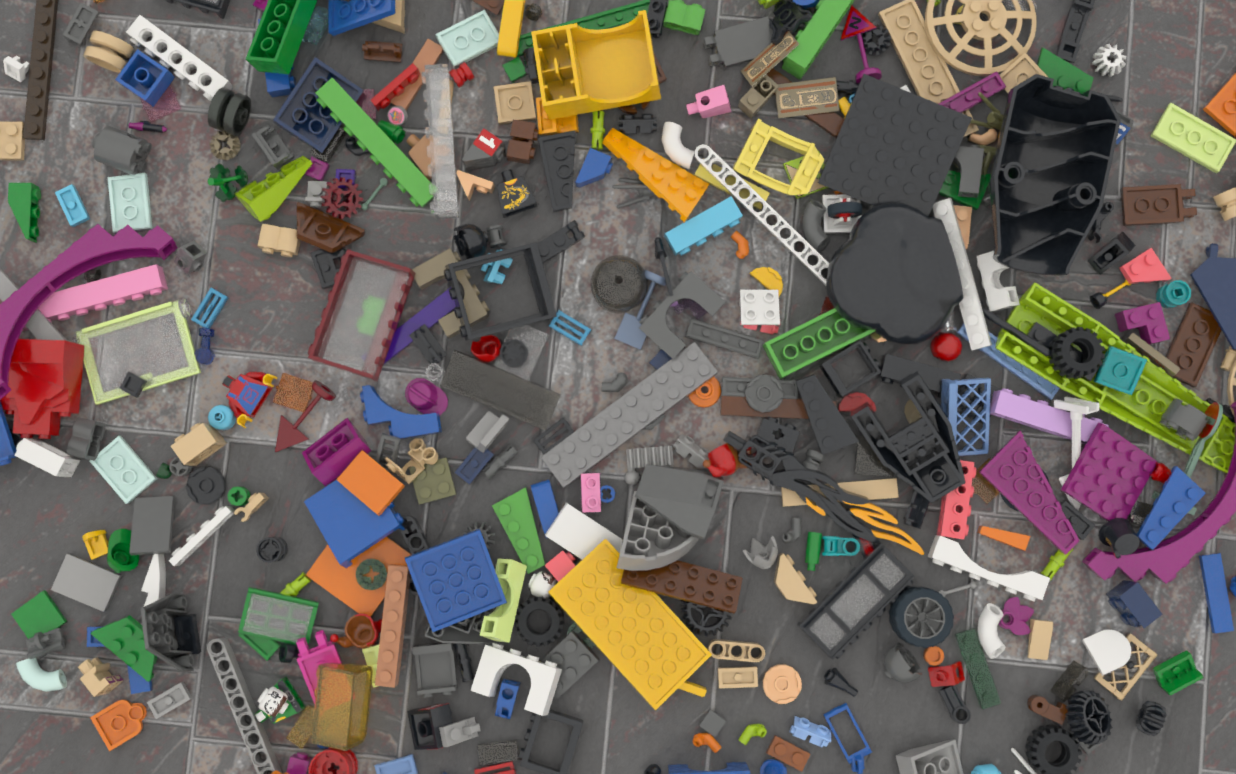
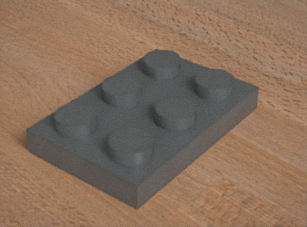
M572 630L540 661L542 663H545L546 660L557 664V668L562 669L554 694L556 699L566 692L600 658Z

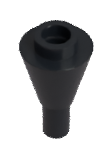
M837 668L827 670L824 675V683L826 685L845 690L853 697L857 695L858 690L849 684Z

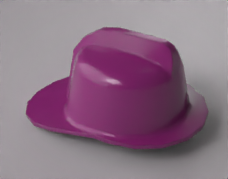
M416 378L405 389L407 402L421 413H439L441 415L446 411L448 398L445 392L429 380Z

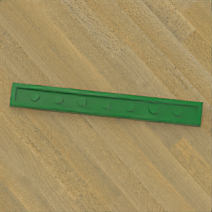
M642 0L544 29L577 23L582 28L592 30L618 27L635 19L638 11L646 10L648 14L650 0ZM531 32L520 35L517 57L523 56L525 49L533 47Z

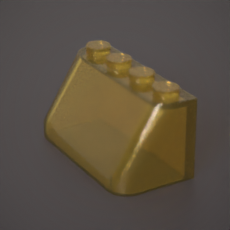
M323 663L319 665L316 673L317 687L314 693L316 698L311 729L312 744L347 751L365 740L373 674L371 666Z

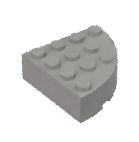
M634 491L617 568L631 571L651 570L671 564L686 555L699 538L683 532L635 497L636 491Z

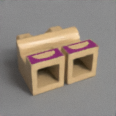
M98 657L92 660L87 659L78 666L84 674L80 680L94 697L110 693L123 681L119 674L112 676L108 671L110 663L103 664Z

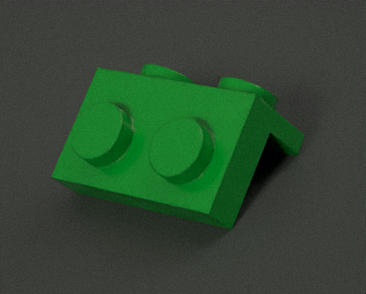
M1187 650L1153 668L1158 685L1168 695H1173L1203 679V674L1196 669L1192 655Z

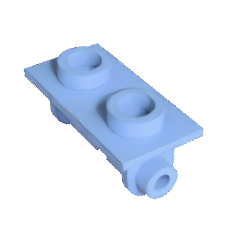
M794 717V725L790 728L792 736L806 740L807 736L810 735L809 742L820 747H827L828 743L831 742V730L827 727L814 724L806 718Z

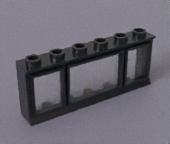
M877 543V548L871 554H867L863 558L864 561L857 568L854 567L849 572L850 575L844 581H840L836 585L837 588L830 595H826L822 599L823 602L816 609L813 608L809 612V616L802 623L799 622L797 624L832 660L841 657L845 652L844 648L848 644L852 645L859 638L857 635L862 630L866 631L872 625L871 621L876 616L880 617L886 611L885 607L889 603H894L898 599L899 593L903 589H908L913 584L912 579L915 576L882 543Z

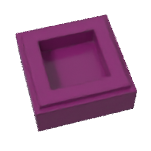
M311 157L312 165L305 172V175L318 181H323L330 165L315 157Z

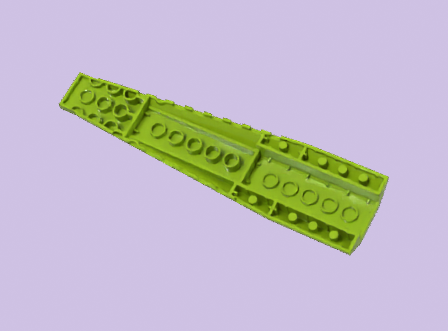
M1034 282L1019 299L1020 305L1014 306L1006 322L1025 334L1028 333L1035 322L1057 336L1074 327H1083V330L1088 328L1091 330L1090 333L1095 332L1097 334V339L1101 338L1102 343L1100 344L1105 348L1102 354H1106L1110 345L1147 359L1133 394L1129 395L1094 382L1097 372L1091 381H1086L1082 377L1079 379H1068L1066 375L1060 376V371H1054V364L1049 362L1052 359L1051 356L1043 355L1003 328L998 333L995 348L1058 388L1082 400L1099 403V409L1191 455L1195 444L1199 440V436L1194 441L1188 438L1183 439L1175 434L1177 430L1173 428L1168 429L1159 422L1174 398L1182 400L1181 405L1190 404L1205 413L1210 404L1196 396V393L1192 390H1188L1181 385V382L1165 373L1166 371L1161 367L1154 365L1146 356H1142L1135 351L1134 347L1123 342L1119 336L1103 324ZM1071 343L1073 347L1082 352L1080 347ZM1222 414L1220 424L1215 433L1205 441L1199 460L1227 474L1235 444V423L1231 422L1224 414Z

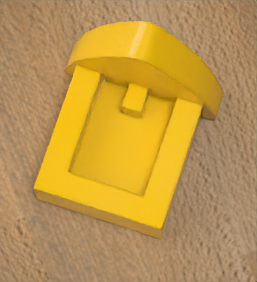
M106 530L92 531L82 536L91 560L108 554Z

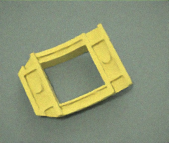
M757 119L737 161L734 163L733 170L766 187L787 195L808 194L824 162V158L816 149L815 144L793 137ZM769 140L804 155L790 185L755 170Z

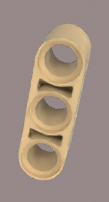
M713 639L708 643L707 647L708 651L712 654L711 656L716 659L760 662L765 657L764 648L754 642ZM714 644L722 646L720 653L715 654L712 652L711 649ZM738 645L741 647V653L736 656L732 655V647ZM754 647L760 648L761 653L758 657L751 656L750 652Z

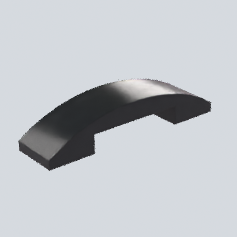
M1073 0L1062 30L1056 56L1065 61L1075 63L1080 48L1079 43L1095 0Z

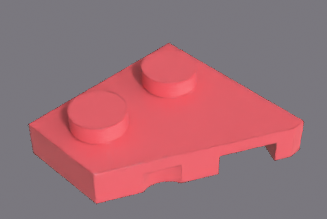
M1152 248L1119 267L1129 284L1139 282L1152 283L1154 281L1166 282L1172 279Z

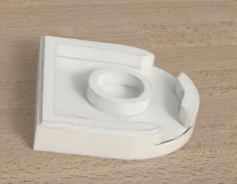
M1103 630L1082 640L1102 676L1123 667L1130 659V643L1118 631Z

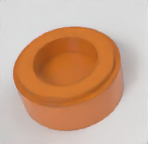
M931 646L924 650L923 657L928 664L937 666L943 662L944 652L937 646Z

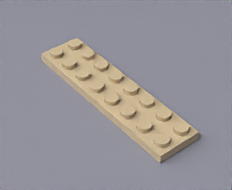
M915 0L902 1L878 13L883 26L890 32L891 43L918 96L939 104L960 92L945 61L931 45L926 31L925 20ZM969 109L962 113L972 117ZM970 123L963 138L976 133L979 130L977 125Z

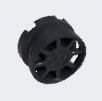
M511 339L502 345L500 356L507 366L516 368L526 362L528 350L521 341Z

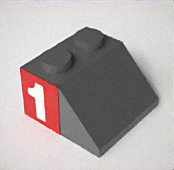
M483 128L462 158L466 169L469 171L496 166L498 162L501 163L506 156L503 141Z

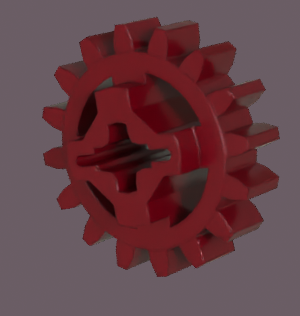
M340 177V180L333 178V183L327 182L328 189L323 188L322 190L325 192V195L320 197L325 199L322 206L328 207L326 212H332V217L338 216L339 219H344V216L351 218V213L357 214L356 207L361 208L362 206L358 203L363 201V198L359 197L362 190H356L358 184H352V179H347L346 181L345 177ZM344 185L347 188L341 190V188H338V186ZM342 206L343 208H346V210L339 211L337 210V208H340Z

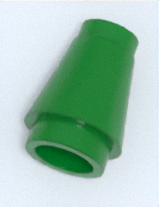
M384 120L378 122L377 126L393 143L399 144L403 141L405 131L401 126Z

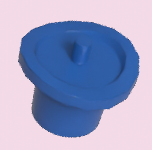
M770 759L763 762L760 774H787V769L781 762Z

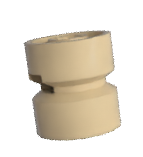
M1236 187L1213 197L1217 207L1222 208L1220 214L1224 221L1236 217Z

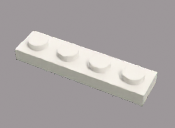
M220 507L214 513L216 516L211 521H205L200 526L201 530L197 534L194 533L187 538V544L182 548H177L172 553L173 557L169 562L173 566H180L234 514L235 510L233 507Z

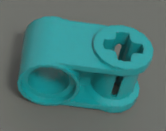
M822 536L824 540L823 556H853L860 551V544L856 539ZM849 541L855 544V549L852 552H848L845 548L846 543Z

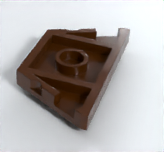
M297 202V239L333 253L365 235V229Z

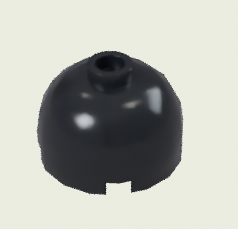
M464 224L454 228V231H457V235H454V240L461 256L465 255L467 259H471L485 254L487 242L489 241L485 231L482 232L474 224Z

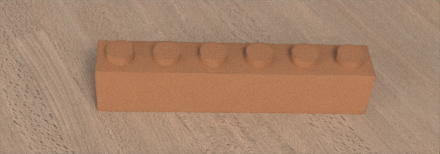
M388 565L375 686L395 688L399 685L411 578L408 566Z

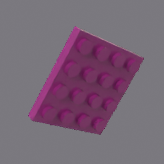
M1098 423L1062 486L1061 491L1106 521L1115 518L1127 519L1150 477L1149 474H1152L1156 466L1155 463L1158 461L1103 423Z

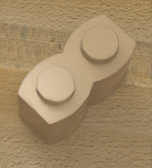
M262 224L258 247L267 254L281 252V256L292 258V255H298L301 240L297 239L296 229Z

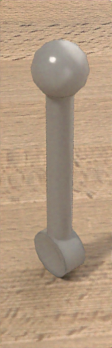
M971 581L967 585L960 586L947 591L939 590L938 592L941 593L943 597H945V595L961 591L964 589H975L977 587V583L975 581Z

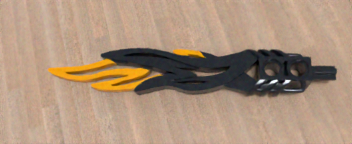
M731 431L726 433L723 441L738 449L739 462L753 470L754 475L757 476L756 473L760 474L762 480L765 481L766 478L772 486L795 491L816 512L823 516L826 515V512L839 526L862 539L874 543H879L878 538L891 540L924 555L921 546L905 531L870 517L873 516L898 524L897 519L893 515L869 503L867 497L844 490L833 478L825 473L805 468L794 457L792 452H784L786 449L779 446L776 447L778 444L775 442H768L758 435L752 437L747 435L744 440ZM749 447H755L756 452L753 454H748L746 452V449ZM765 457L773 459L769 464H765L762 461ZM782 460L785 469L775 471ZM796 479L806 480L818 485L826 497ZM817 479H820V480H822V481L828 483V484L831 485L832 487L823 484L822 482H820V481L817 480ZM808 498L812 499L816 503V505L813 504ZM840 502H843V503H846V504H849V505H855V506H861V507L869 508V509L878 511V512H880V513H876V512H872V511H868V510L860 509V508H850V509L847 510ZM854 516H857L878 528L894 531L904 536L908 541L897 536H894L892 534L869 529L867 526L858 521Z

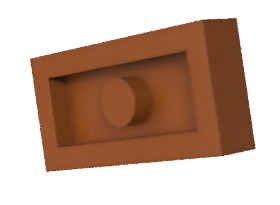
M774 735L766 751L767 754L801 772L811 755L809 752L777 735Z

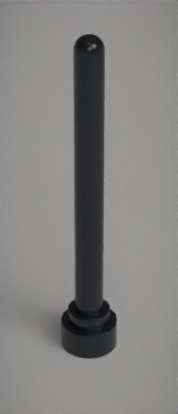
M980 300L984 317L1043 355H1051L1050 349L986 309Z

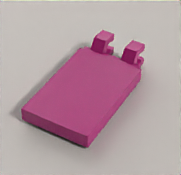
M320 630L315 634L319 646L309 649L305 637L297 639L296 642L300 652L296 660L318 713L354 699L356 696L335 643L328 642L324 630Z

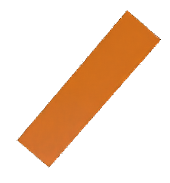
M979 526L977 530L978 534L1022 551L1026 550L1031 537L985 526Z

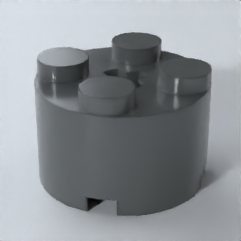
M1174 398L1162 415L1159 423L1168 429L1173 428L1177 430L1175 434L1179 437L1194 441L1210 419L1206 418L1207 415L1190 404L1183 406L1181 405L1182 400Z

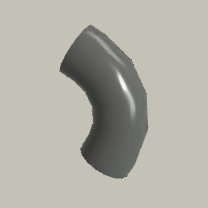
M811 199L803 214L802 229L807 242L819 253L830 243V237L824 233L821 226V219L826 211V207L820 202Z

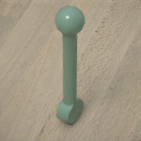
M381 178L376 190L365 203L361 204L362 210H367L368 205L380 189L388 184L386 178Z

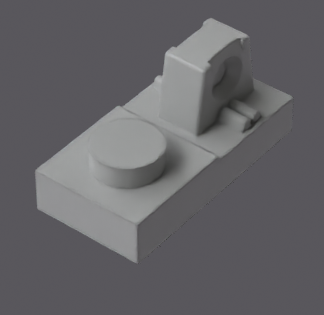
M469 717L439 727L443 747H449L478 737V732L481 731L479 723L475 722V717Z

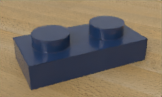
M475 447L455 473L470 485L494 454L488 449L483 453Z

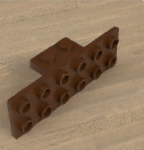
M677 560L666 566L651 570H624L621 584L734 614L737 610L743 578Z

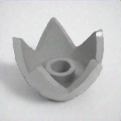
M772 536L767 546L753 538L751 553L747 550H743V552L753 565L761 569H767L774 564L778 549L776 541Z

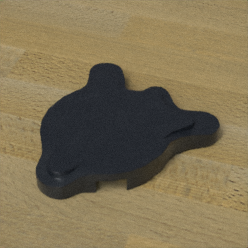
M780 0L775 5L773 21H769L770 28L773 30L771 42L774 45H778L786 32L794 33L800 24L811 20L813 14L809 10H805L801 5Z

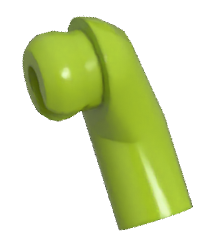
M762 724L748 725L738 740L747 745L751 737L760 736L762 738L767 734V730Z

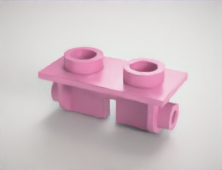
M600 473L581 474L582 513L601 512Z

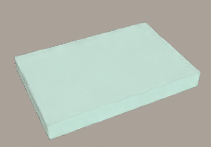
M483 10L435 34V37L452 66L456 68L463 62L466 63L497 47L499 33L486 11Z
M138 173L136 175L107 177L113 233L117 234L126 225H129L135 231L153 229L147 174Z
M122 436L116 437L102 449L95 461L90 460V463L125 504L132 502L158 479Z

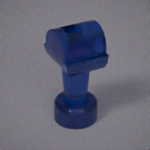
M199 328L198 335L202 337L200 348L194 353L199 363L209 365L213 362L215 353L210 349V338L214 337V329Z

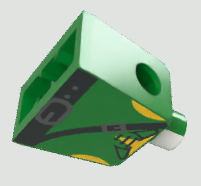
M285 677L273 686L288 696L286 702L289 705L284 713H278L275 717H272L259 710L255 713V716L260 723L270 718L272 723L275 724L299 713L307 707L289 679Z

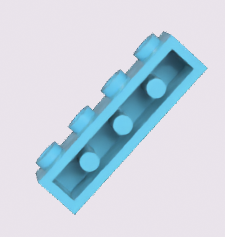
M731 196L666 232L664 237L674 255L680 254L683 256L691 251L690 247L694 245L699 247L707 242L706 238L712 235L715 238L724 232V228L728 226L733 228L738 225L743 215Z

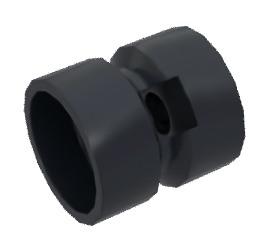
M280 537L263 538L259 541L256 548L259 559L267 563L281 561L288 552L287 543Z

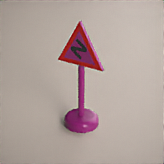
M851 5L841 41L857 35L864 69L856 74V83H860L863 74L880 80L882 77L881 70L874 67L869 68L861 35V33L876 29V26Z

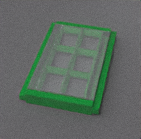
M249 587L238 632L297 645V639L305 637L309 645L319 602Z

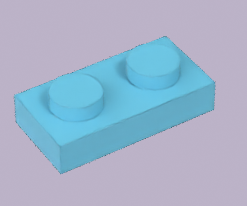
M73 184L55 192L70 226L75 227L90 220L87 210Z

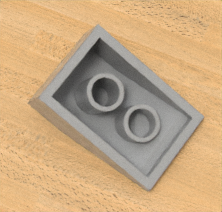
M955 739L913 748L896 755L900 774H964Z

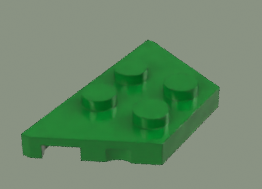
M126 616L104 627L97 628L90 633L146 681L149 682L153 679V667L157 661V656L145 649L143 626L132 616Z

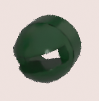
M163 462L156 476L161 479L170 478L173 474L170 471V465Z

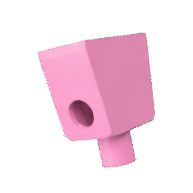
M724 85L695 94L696 101L686 104L689 115L699 112L702 118L732 112Z

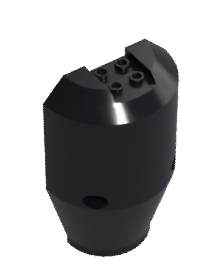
M1035 74L1013 87L1009 91L989 179L994 238L993 259L1006 267L1042 275H1068L1076 255L1103 206L1121 118L1108 95L1088 90L1083 94L1077 91L1069 92L1063 90V87L1053 86L1054 79Z

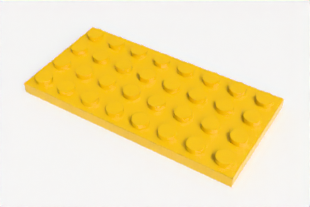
M605 538L552 587L548 593L654 710H657L712 654L656 593L621 584L624 569L617 568L620 553Z

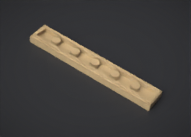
M897 478L838 483L844 490L865 496L869 500L899 498ZM808 485V486H810L812 489H814L815 491L819 492L821 495H823L824 497H826V496L821 492V490H820V488H819L818 485ZM781 487L783 507L807 505L795 491ZM808 498L813 504H816L812 499Z

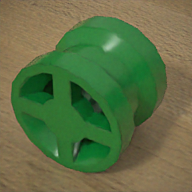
M233 487L228 492V501L234 506L246 505L251 497L250 491L245 487Z

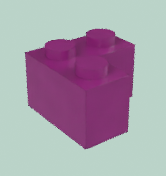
M1160 302L1124 310L1115 314L1119 332L1138 328L1141 339L1149 345L1170 339Z

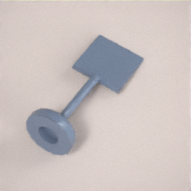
M644 270L643 277L652 282L638 315L635 317L625 312L614 338L640 350L647 336L639 329L641 317L655 284L666 286L664 277Z

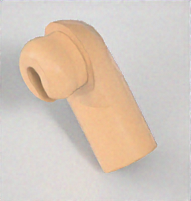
M988 129V132L982 135L972 133L968 141L986 146L997 139V131L995 129Z

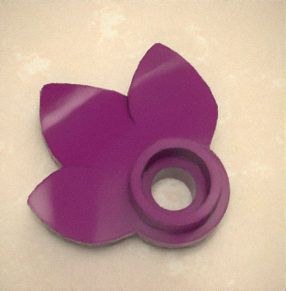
M1019 597L1009 598L1002 610L1003 617L1007 615L1009 620L1004 622L1002 617L998 625L1001 628L1010 629L1015 635L1029 634L1031 631L1025 622L1030 619L1034 610L1028 606L1020 605Z

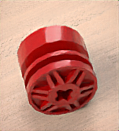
M337 745L316 754L311 760L308 770L309 774H357L358 760L355 753L348 747ZM333 765H339V769H334Z

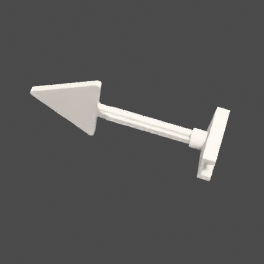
M1064 397V401L1054 400V408L1070 411V419L1072 420L1073 469L1081 454V420L1083 419V414L1087 415L1099 411V403ZM1069 474L1059 478V481L1062 486L1064 485ZM1066 494L1070 504L1079 511L1081 503Z

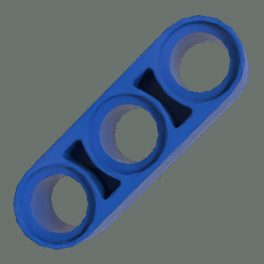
M550 480L531 485L544 534H546L559 514Z

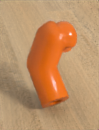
M736 230L730 238L738 244L736 256L739 259H744L749 254V242Z
M698 733L693 737L692 742L695 747L708 745L714 753L721 749V745L710 733Z

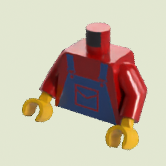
M248 372L246 375L240 374L237 379L230 375L224 379L222 384L230 389L226 395L229 399V406L240 426L246 429V421H253L249 417L254 418L274 387L272 380L278 377L264 372Z

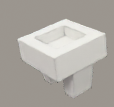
M8 56L3 60L5 74L19 82L26 79L25 74L30 69V63L26 61L21 64L20 57L18 56L13 58Z

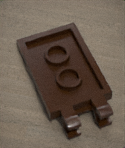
M1181 184L1122 187L1123 226L1182 223L1184 218L1194 217V215H1197V207L1184 208L1183 199L1195 197V189H1181Z

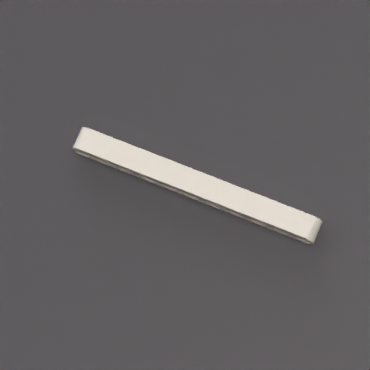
M699 145L695 149L696 160L826 286V279L821 276V271L824 268H828L829 263L709 146ZM700 150H707L709 156L706 159L699 158L698 153ZM714 163H720L722 165V170L720 172H714L712 170V165ZM728 176H733L736 179V183L731 186L727 185L725 179ZM747 189L750 192V196L747 199L740 198V190ZM754 203H762L763 210L755 212L752 208ZM773 215L777 218V223L771 226L767 224L766 218ZM784 228L788 229L791 233L788 239H783L780 236V231ZM802 242L804 250L802 252L795 251L794 243ZM810 255H815L818 259L817 264L814 266L810 265L807 261Z

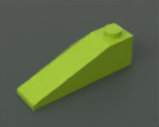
M301 156L282 166L280 172H270L266 174V179L258 183L256 180L236 192L235 196L254 218L260 222L267 220L283 203L312 165V162L306 157Z

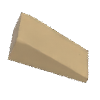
M1030 619L1031 632L1029 633L1027 658L1048 660L1053 622Z

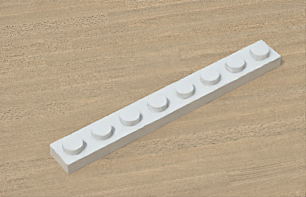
M948 198L936 202L932 207L935 218L941 219L945 226L960 275L963 299L959 306L971 350L991 346V339L952 199Z

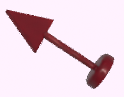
M317 380L312 383V389L318 395L294 425L281 415L275 452L309 440L297 428L321 398L327 401H333L336 398V394L330 388Z

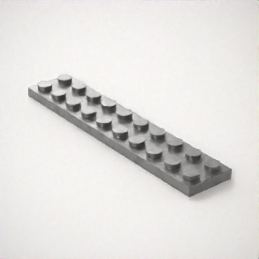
M694 342L541 458L562 487L566 488L578 479L581 474L586 473L718 374V372Z

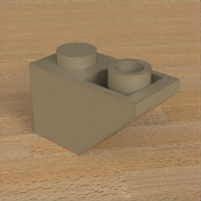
M764 75L740 99L738 108L752 119L765 106L779 85L768 75Z

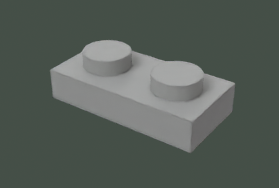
M180 682L151 699L147 704L155 719H158L191 700L192 696L185 683Z

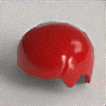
M941 333L931 340L930 349L934 357L949 362L956 360L961 354L962 342L952 333Z
M492 334L482 336L478 342H472L471 351L482 362H491L500 355L502 343L497 336Z

